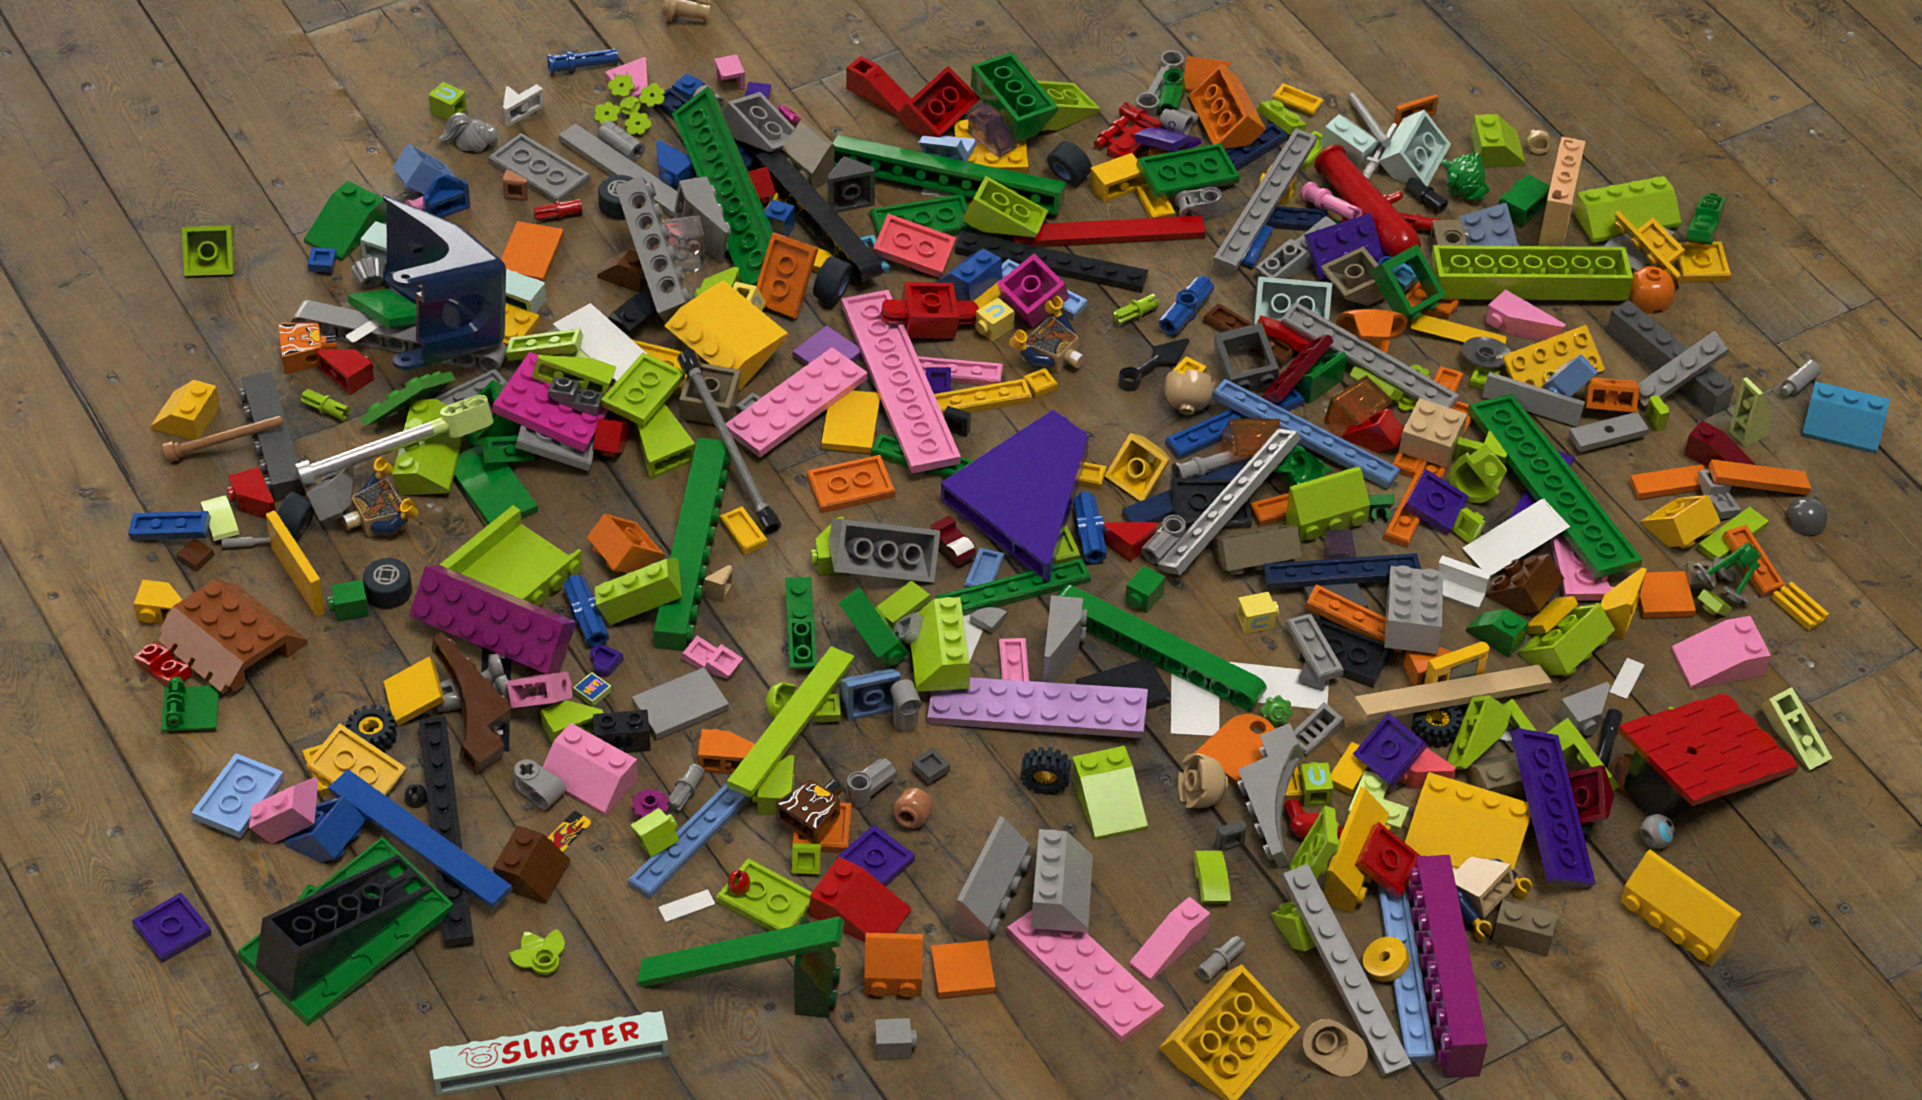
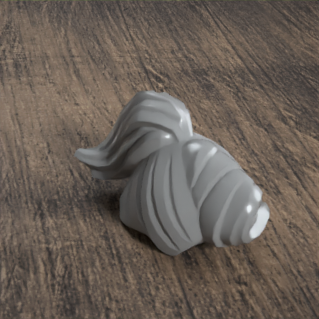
M455 113L448 119L444 133L438 140L447 143L456 138V145L461 151L481 153L486 146L492 145L498 140V131L494 126L481 120L469 119L464 113Z

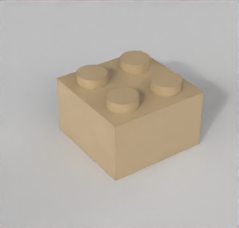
M1419 398L1403 429L1399 452L1447 468L1455 453L1459 437H1463L1467 413Z

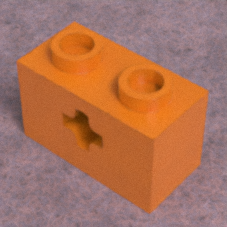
M1593 377L1585 384L1583 401L1585 402V407L1590 409L1636 412L1639 386L1636 381Z

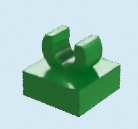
M1394 494L1368 495L1371 520L1375 521L1377 519L1376 512L1379 510L1384 512L1385 520H1389L1391 517L1390 509L1395 504Z

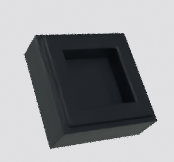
M947 406L944 411V419L949 431L967 437L970 432L971 413Z

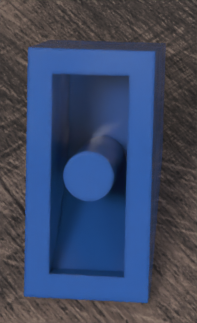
M661 140L656 142L659 180L678 191L679 181L696 178V171L690 156Z

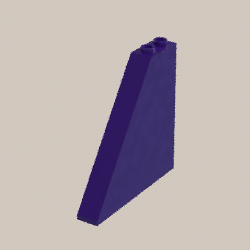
M1053 409L942 481L941 501L1029 570L1035 571L1036 575L1041 576L1047 583L1052 576L1065 526L1068 522L1079 485V478L1082 475L1083 464L1087 458L1088 435L1084 430L1076 427L1065 416L1060 415Z

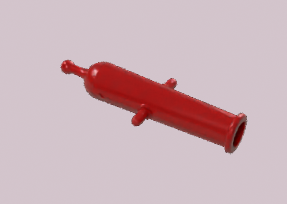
M1341 145L1328 146L1318 154L1314 163L1316 172L1326 177L1345 202L1361 208L1362 216L1371 213L1382 249L1387 256L1394 257L1417 244L1419 248L1421 247L1417 232L1391 205L1403 198L1402 192L1397 191L1388 196L1386 194L1382 195L1346 156V151ZM1345 217L1341 218V222L1349 220Z

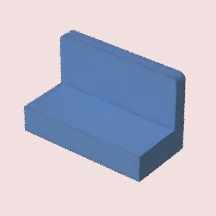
M943 135L940 137L922 136L918 142L924 153L967 161L977 145L975 139Z

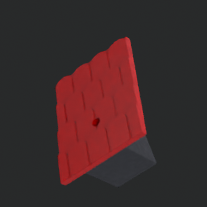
M1723 693L1702 701L1699 699L1675 709H1667L1651 716H1642L1619 725L1617 732L1635 749L1623 788L1649 816L1662 814L1672 819L1691 806L1795 773L1799 767L1794 758L1787 751L1781 749L1771 735L1762 731L1757 726L1756 721L1739 708L1735 700Z

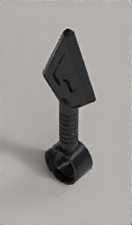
M1185 338L1153 346L1152 359L1138 368L1125 367L1120 370L1119 386L1126 391H1134L1140 387L1141 377L1160 364L1177 365L1189 344V339ZM1129 376L1135 378L1136 380L1127 381L1124 379V377Z

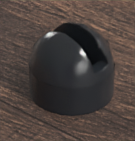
M411 784L407 787L405 802L409 807L420 808L426 804L428 799L427 792L422 785ZM414 793H417V798H413Z

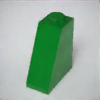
M860 587L838 603L887 669L900 663L909 654L880 609Z

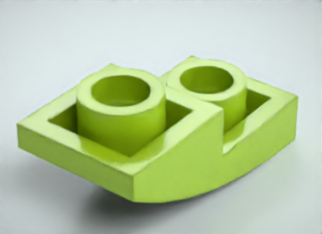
M1194 851L1196 879H1199L1201 904H1228L1231 901L1230 886L1222 851Z

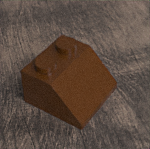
M517 825L494 864L493 871L512 885L511 893L547 904L570 864V858L543 833Z

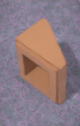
M506 170L503 177L504 198L528 200L527 179L510 170Z

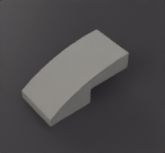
M1709 469L1699 470L1697 475L1703 495L1710 496L1719 519L1734 518L1740 514L1742 509L1729 493L1732 486L1714 483Z

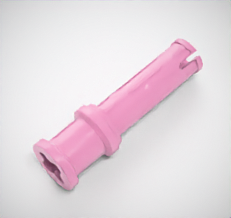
M1307 182L1301 189V200L1306 203H1314L1318 209H1329L1349 220L1354 219L1353 217L1362 216L1361 208L1332 196L1330 190L1326 188L1320 189L1313 182Z

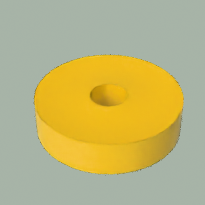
M1382 937L1373 941L1366 948L1363 955V965L1368 974L1380 982L1397 979L1406 971L1410 962L1408 950L1403 942L1395 937Z

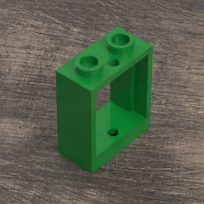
M1418 244L1370 270L1391 310L1405 315L1409 321L1422 315L1420 310L1424 307L1429 311L1440 305L1438 300L1446 296ZM1407 261L1428 299L1413 307L1410 305L1391 271Z

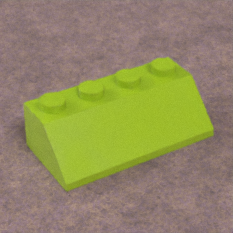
M1665 176L1577 192L1574 216L1593 243L1610 240L1611 237L1626 235V233H1620L1614 224L1616 222L1614 213L1618 210L1637 229L1653 217L1662 227L1667 229L1679 227L1682 223L1675 189Z
M437 399L412 400L404 431L441 418L440 411L447 404ZM445 432L400 448L392 472L400 495L450 493L464 435L451 438Z
M960 597L933 599L918 612L924 617L918 637L910 644L916 691L970 689V663Z

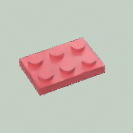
M887 214L873 253L876 256L941 278L956 237Z

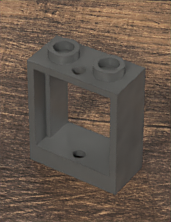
M1262 323L1214 334V350L1226 380L1250 391L1262 387H1270L1279 377V368ZM1261 347L1268 366L1235 374L1228 354Z

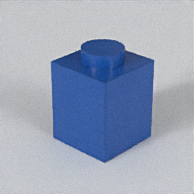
M772 199L765 210L774 233L788 237L795 227V206Z

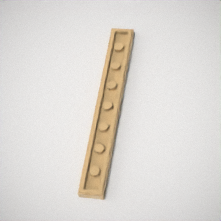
M1533 665L1355 696L1353 705L1366 722L1382 719L1387 713L1394 717L1470 703L1472 697L1490 695L1496 699L1550 689L1552 681L1540 665Z

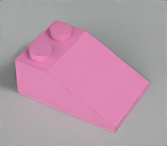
M1751 616L1725 620L1673 645L1671 648L1690 689L1765 676L1771 656Z

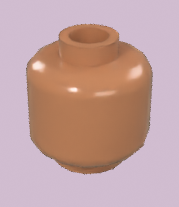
M908 788L901 793L895 802L893 815L902 826L911 829L919 828L925 824L933 810V801L925 791L919 788Z

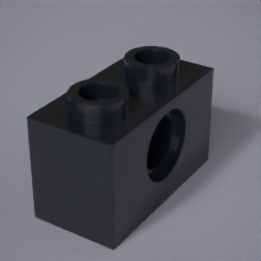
M648 709L593 714L594 735L597 738L625 753L651 751Z

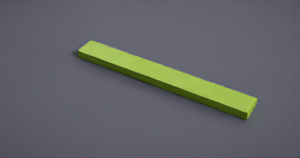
M832 646L829 648L729 777L727 788L748 797L753 796L840 682V679L844 677L853 665L854 655Z

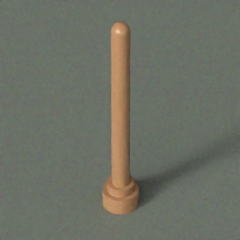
M281 416L273 417L185 443L175 442L174 440L163 443L164 455L169 463L178 461L180 457L184 456V453L282 426L284 418Z

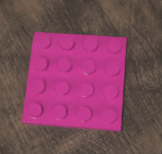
M529 352L493 403L491 412L585 452L595 437L597 419L607 418L611 411L601 407L598 415L588 414L565 406L548 396L551 384L532 377L539 354Z

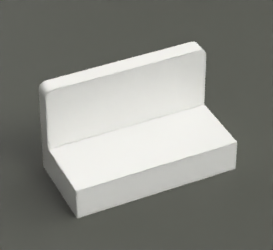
M1442 555L1437 571L1443 572V599L1473 610H1479L1489 588L1491 572Z

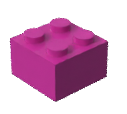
M1035 253L997 283L1002 299L1031 328L1035 327L1050 314L1045 310V304L1049 300L1054 305L1052 299L1055 296H1059L1063 303L1069 299L1065 283Z

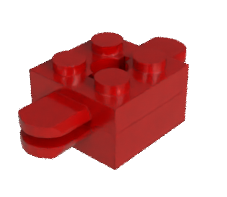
M905 282L901 300L885 299L883 301L880 318L884 323L904 324L909 338H955L958 324H975L976 311L979 310V307L974 301H957L953 283Z

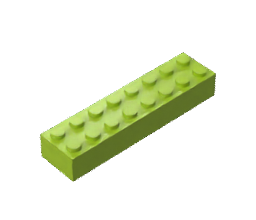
M1433 245L1430 267L1446 294L1441 299L1494 300L1504 290L1513 293L1523 300H1629L1633 281L1625 247Z

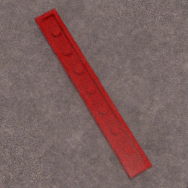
M1201 215L1044 223L1041 225L1036 237L1013 235L1014 242L1041 247L1205 238L1206 231Z

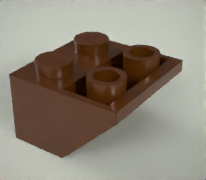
M1549 554L1542 556L1533 555L1523 560H1512V563L1505 567L1504 572L1493 580L1492 587L1486 593L1487 597L1519 614L1540 611L1565 578Z

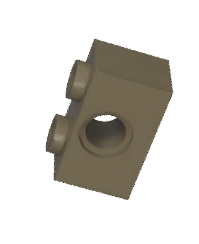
M1461 219L1432 221L1430 233L1432 250L1433 245L1467 246L1468 233L1467 229H1463Z

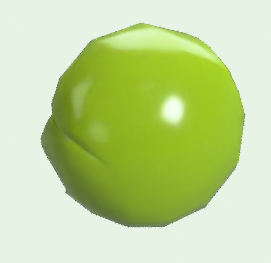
M780 682L776 683L768 691L765 704L773 720L796 692V685Z

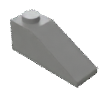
M354 465L326 475L307 492L319 521L329 518L330 521L342 517L344 515L343 511L350 506Z

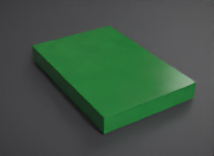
M391 289L348 295L347 303L388 328L416 324V304Z

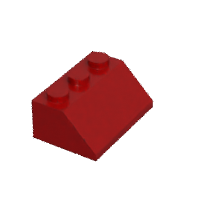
M947 66L911 98L896 117L912 133L940 137L971 109L980 98Z

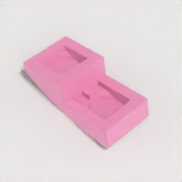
M699 636L694 638L681 656V659L696 668L701 669L705 667L708 673L726 679L731 676L743 660L742 657L722 644L716 648Z

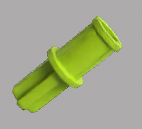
M1150 294L1138 301L1132 300L1129 305L1113 312L1114 321L1122 324L1133 318L1139 319L1144 313L1157 309L1159 301L1158 299L1151 301L1156 298L1154 294Z
M310 389L302 393L301 401L318 409L321 414L327 413L341 421L347 419L344 414L348 416L350 414V406L332 400L330 395L323 396Z

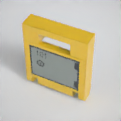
M1479 642L1429 660L1424 684L1438 682V677L1444 675L1443 681L1484 674L1489 653L1488 644Z

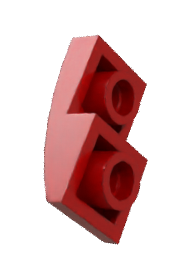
M156 642L145 646L141 652L134 656V660L146 672L167 687L173 677H180L183 681L192 674L189 665L173 658L170 649Z

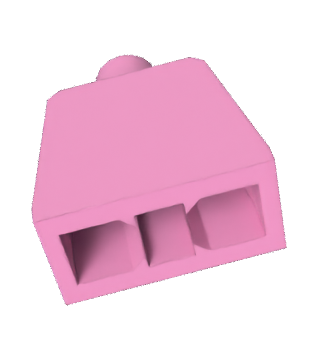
M568 672L536 675L507 681L512 708L549 704L572 698V683ZM536 686L537 693L534 696H531L529 693V687Z

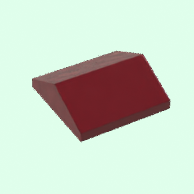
M1599 765L1568 773L1581 825L1609 819L1614 793L1605 766Z

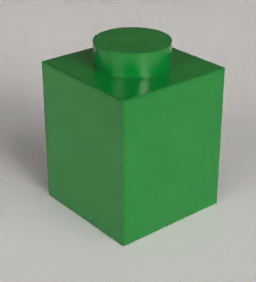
M1142 566L1126 585L1125 602L1133 608L1148 613L1164 594L1165 576Z
M363 580L331 585L332 596H328L330 612H336L337 622L369 616Z

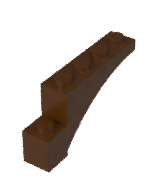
M441 632L433 638L431 651L450 676L463 710L465 741L461 744L459 757L478 775L503 756L504 741L494 731L510 721L511 703L504 695H500L494 689L488 677L482 676L476 670V666L470 658L463 656L457 644Z

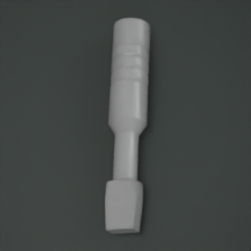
M251 536L222 539V548L253 547L257 544H271L270 537L254 538Z

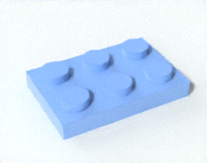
M235 753L191 812L192 819L241 838L249 828L251 806L273 795L284 780L283 771Z

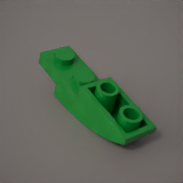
M1716 193L1702 195L1696 206L1695 216L1687 230L1686 238L1688 241L1713 244L1722 218L1726 198H1721V195Z
M812 577L785 578L790 670L814 669L817 665Z

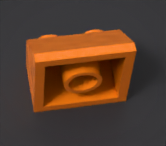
M605 513L586 537L593 544L592 549L600 556H603L607 561L606 565L608 568L616 573L620 571L625 573L634 572L662 559L665 555L637 522Z
M865 934L864 994L874 996L901 995L903 997L922 995L923 934Z

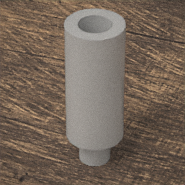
M1813 360L1807 361L1783 381V387L1780 389L1781 394L1785 397L1796 395L1821 373L1820 366Z

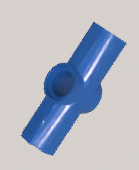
M1203 275L1196 277L1187 289L1178 292L1175 303L1159 320V326L1165 334L1170 336L1178 334L1187 322L1193 321L1196 318L1197 310L1214 291V284L1211 283L1210 278Z
M1080 492L1073 500L1076 515L1077 540L1081 541L1084 561H1088L1090 564H1099L1102 560L1106 559L1107 555L1104 542L1103 516H1099L1096 497L1091 495L1090 492Z
M578 574L569 576L563 582V587L570 603L573 621L576 622V626L579 625L587 646L603 645L609 640V636L602 620V613L596 606L595 596H592L585 577H581Z

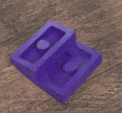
M1156 127L1147 128L1135 133V141L1137 143L1172 152L1178 149L1195 148L1202 143L1200 138Z

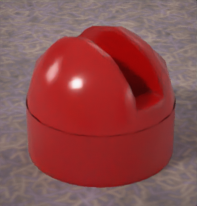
M736 870L729 875L728 889L731 893L743 895L750 890V877L746 872ZM737 879H740L739 882H738V885H736V884H735L736 880H737Z

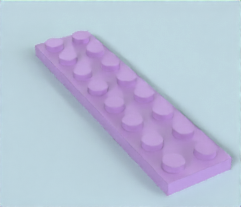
M970 677V689L931 691L927 720L928 724L1143 738L1148 689Z

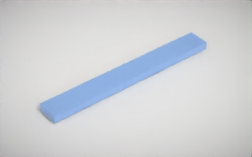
M1376 882L1385 937H1395L1402 941L1410 955V962L1406 971L1397 979L1392 980L1402 1045L1410 1062L1434 1061L1435 1051L1407 887L1404 894L1397 899Z

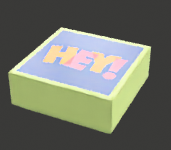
M592 672L573 687V694L591 707H594L612 692L611 685Z

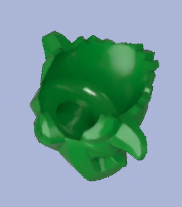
M1473 152L1468 155L1458 156L1453 162L1448 159L1441 161L1447 170L1448 192L1452 196L1464 197L1472 202H1478L1490 191L1489 186L1485 183V169L1479 153Z
M1297 445L1273 471L1282 476L1287 484L1294 486L1326 476L1325 474L1332 472V468L1324 465L1320 459L1313 457L1311 453L1305 452V448Z

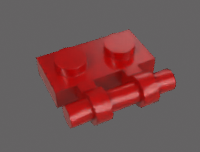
M1123 116L1120 119L1114 120L1107 131L1103 130L1098 135V139L1094 141V145L1098 149L1106 146L1107 155L1113 159L1130 153L1136 156L1147 146L1135 141V133L1144 130V128L1137 124L1132 125L1130 128L1126 127L1129 120ZM1115 135L1120 136L1118 139L1113 138Z

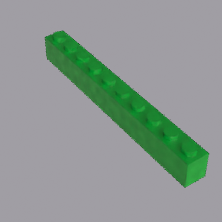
M838 135L833 141L834 168L845 156L874 167L875 177L969 197L975 196L982 181L987 176L1049 210L1048 213L1057 215L1064 204L1066 182L842 135Z
M697 437L670 557L677 558L679 561L682 597L659 606L654 627L655 648L685 651L688 641H693L695 626L692 625V622L698 620L699 605L696 604L697 601H702L703 585H701V581H704L707 577L708 567L705 566L706 561L710 562L712 546H709V544L715 541L716 527L713 526L714 523H719L720 508H718V504H723L724 500L722 485H727L728 481L726 466L730 467L732 463V458L723 440Z

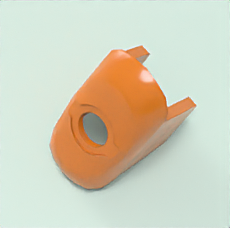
M1349 310L1337 317L1336 325L1381 351L1388 353L1389 341L1404 332L1407 326V318L1401 313L1387 310Z

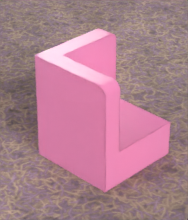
M737 54L716 58L715 77L717 82L736 79L740 90L745 89V72Z

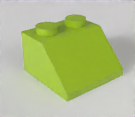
M1498 114L1474 115L1471 139L1475 153H1479L1480 157H1482L1483 166H1525V159L1517 130Z
M235 226L182 227L184 276L234 274L236 255Z

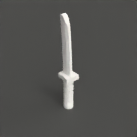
M1395 123L1391 125L1386 134L1389 139H1391L1397 127ZM1380 144L1373 157L1368 156L1367 165L1362 173L1368 179H1370L1373 172H1378L1379 158L1386 148L1382 144Z

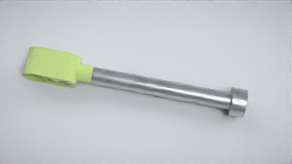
M484 395L469 397L442 408L440 411L441 418L310 464L308 460L297 463L295 466L300 481L305 489L316 485L317 478L446 432L447 436L456 438L486 428L494 421L488 399Z

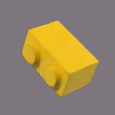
M1130 153L1091 167L1089 185L1100 199L1106 202L1136 191V186L1144 185L1145 179L1136 165L1137 159Z

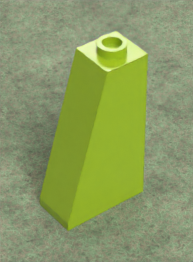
M665 403L644 426L633 422L650 479L692 463L695 442Z

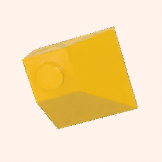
M1130 433L1106 472L1105 477L1139 501H1143L1148 498L1171 459L1160 447L1144 436Z
M1640 568L1604 595L1601 606L1615 629L1610 634L1611 636L1624 639L1639 603L1647 569Z

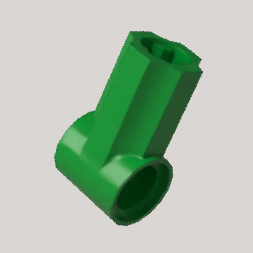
M1170 68L1163 74L1164 84L1158 104V110L1161 113L1165 109L1179 111L1182 96L1186 92L1182 70Z

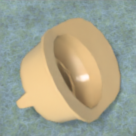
M1320 1019L1312 1023L1303 1036V1049L1306 1056L1332 1074L1340 1077L1352 1076L1365 1066L1368 1056L1364 1040L1337 1021Z

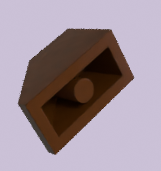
M631 249L608 259L597 274V278L636 292H641L647 285L638 253Z

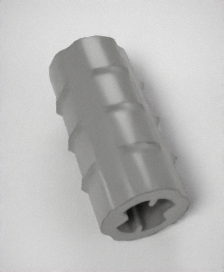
M610 120L605 121L598 129V137L631 161L635 162L643 155L645 146Z

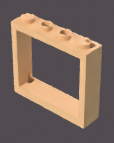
M1561 137L1538 246H1564L1585 141Z

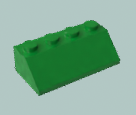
M1013 52L972 65L971 88L1015 142L1036 136L1057 113L1058 106Z

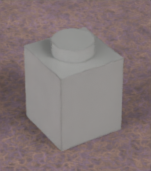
M910 1018L875 1020L876 1060L911 1059L912 1047H917L916 1030H911Z

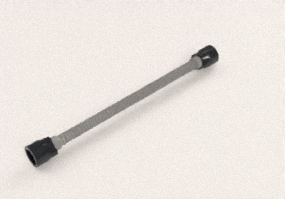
M695 350L683 351L678 355L677 361L684 374H687L695 383L756 506L755 517L762 533L769 535L777 532L782 524L774 510L764 503L735 441L702 377L703 367Z

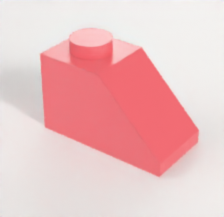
M1426 748L1398 782L1404 783L1411 789L1423 788L1428 772L1454 780L1456 767Z

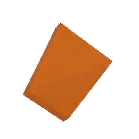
M1434 94L1400 104L1396 107L1394 123L1398 127L1403 118L1425 110L1429 116L1435 115L1438 95Z

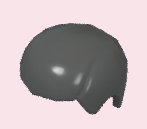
M1803 497L1794 500L1789 505L1787 519L1791 520L1792 530L1803 535H1816L1823 532L1826 527L1827 510L1819 500Z

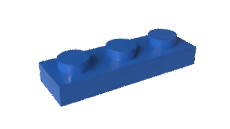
M208 511L133 513L128 535L131 540L206 538L211 516Z

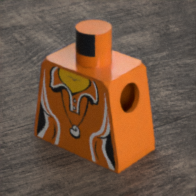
M278 323L285 374L318 367L316 353L318 350L338 349L336 335L321 336L319 324Z

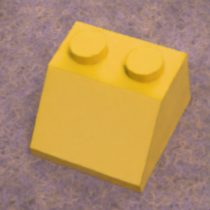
M192 380L172 393L152 423L151 429L190 440L199 439L220 408L217 387Z
M1709 495L1676 498L1641 520L1642 525L1668 547L1680 546L1681 549L1695 544L1694 540L1696 538L1712 533V528L1721 523Z

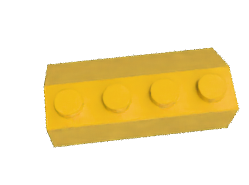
M1363 787L1359 788L1339 839L1340 846L1338 852L1332 857L1327 869L1323 893L1330 906L1351 913L1355 912L1358 903L1363 904L1367 893V888L1364 887L1365 883L1372 882L1371 877L1355 866L1369 832L1377 822H1380L1391 831V825H1387L1389 813Z
M1650 849L1646 852L1625 884L1620 901L1627 909L1637 913L1652 927L1658 928L1669 936L1673 942L1680 944L1693 953L1697 959L1704 961L1709 966H1712L1731 948L1741 917L1740 912Z

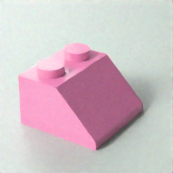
M313 777L252 805L249 828L273 844L314 825L318 779Z

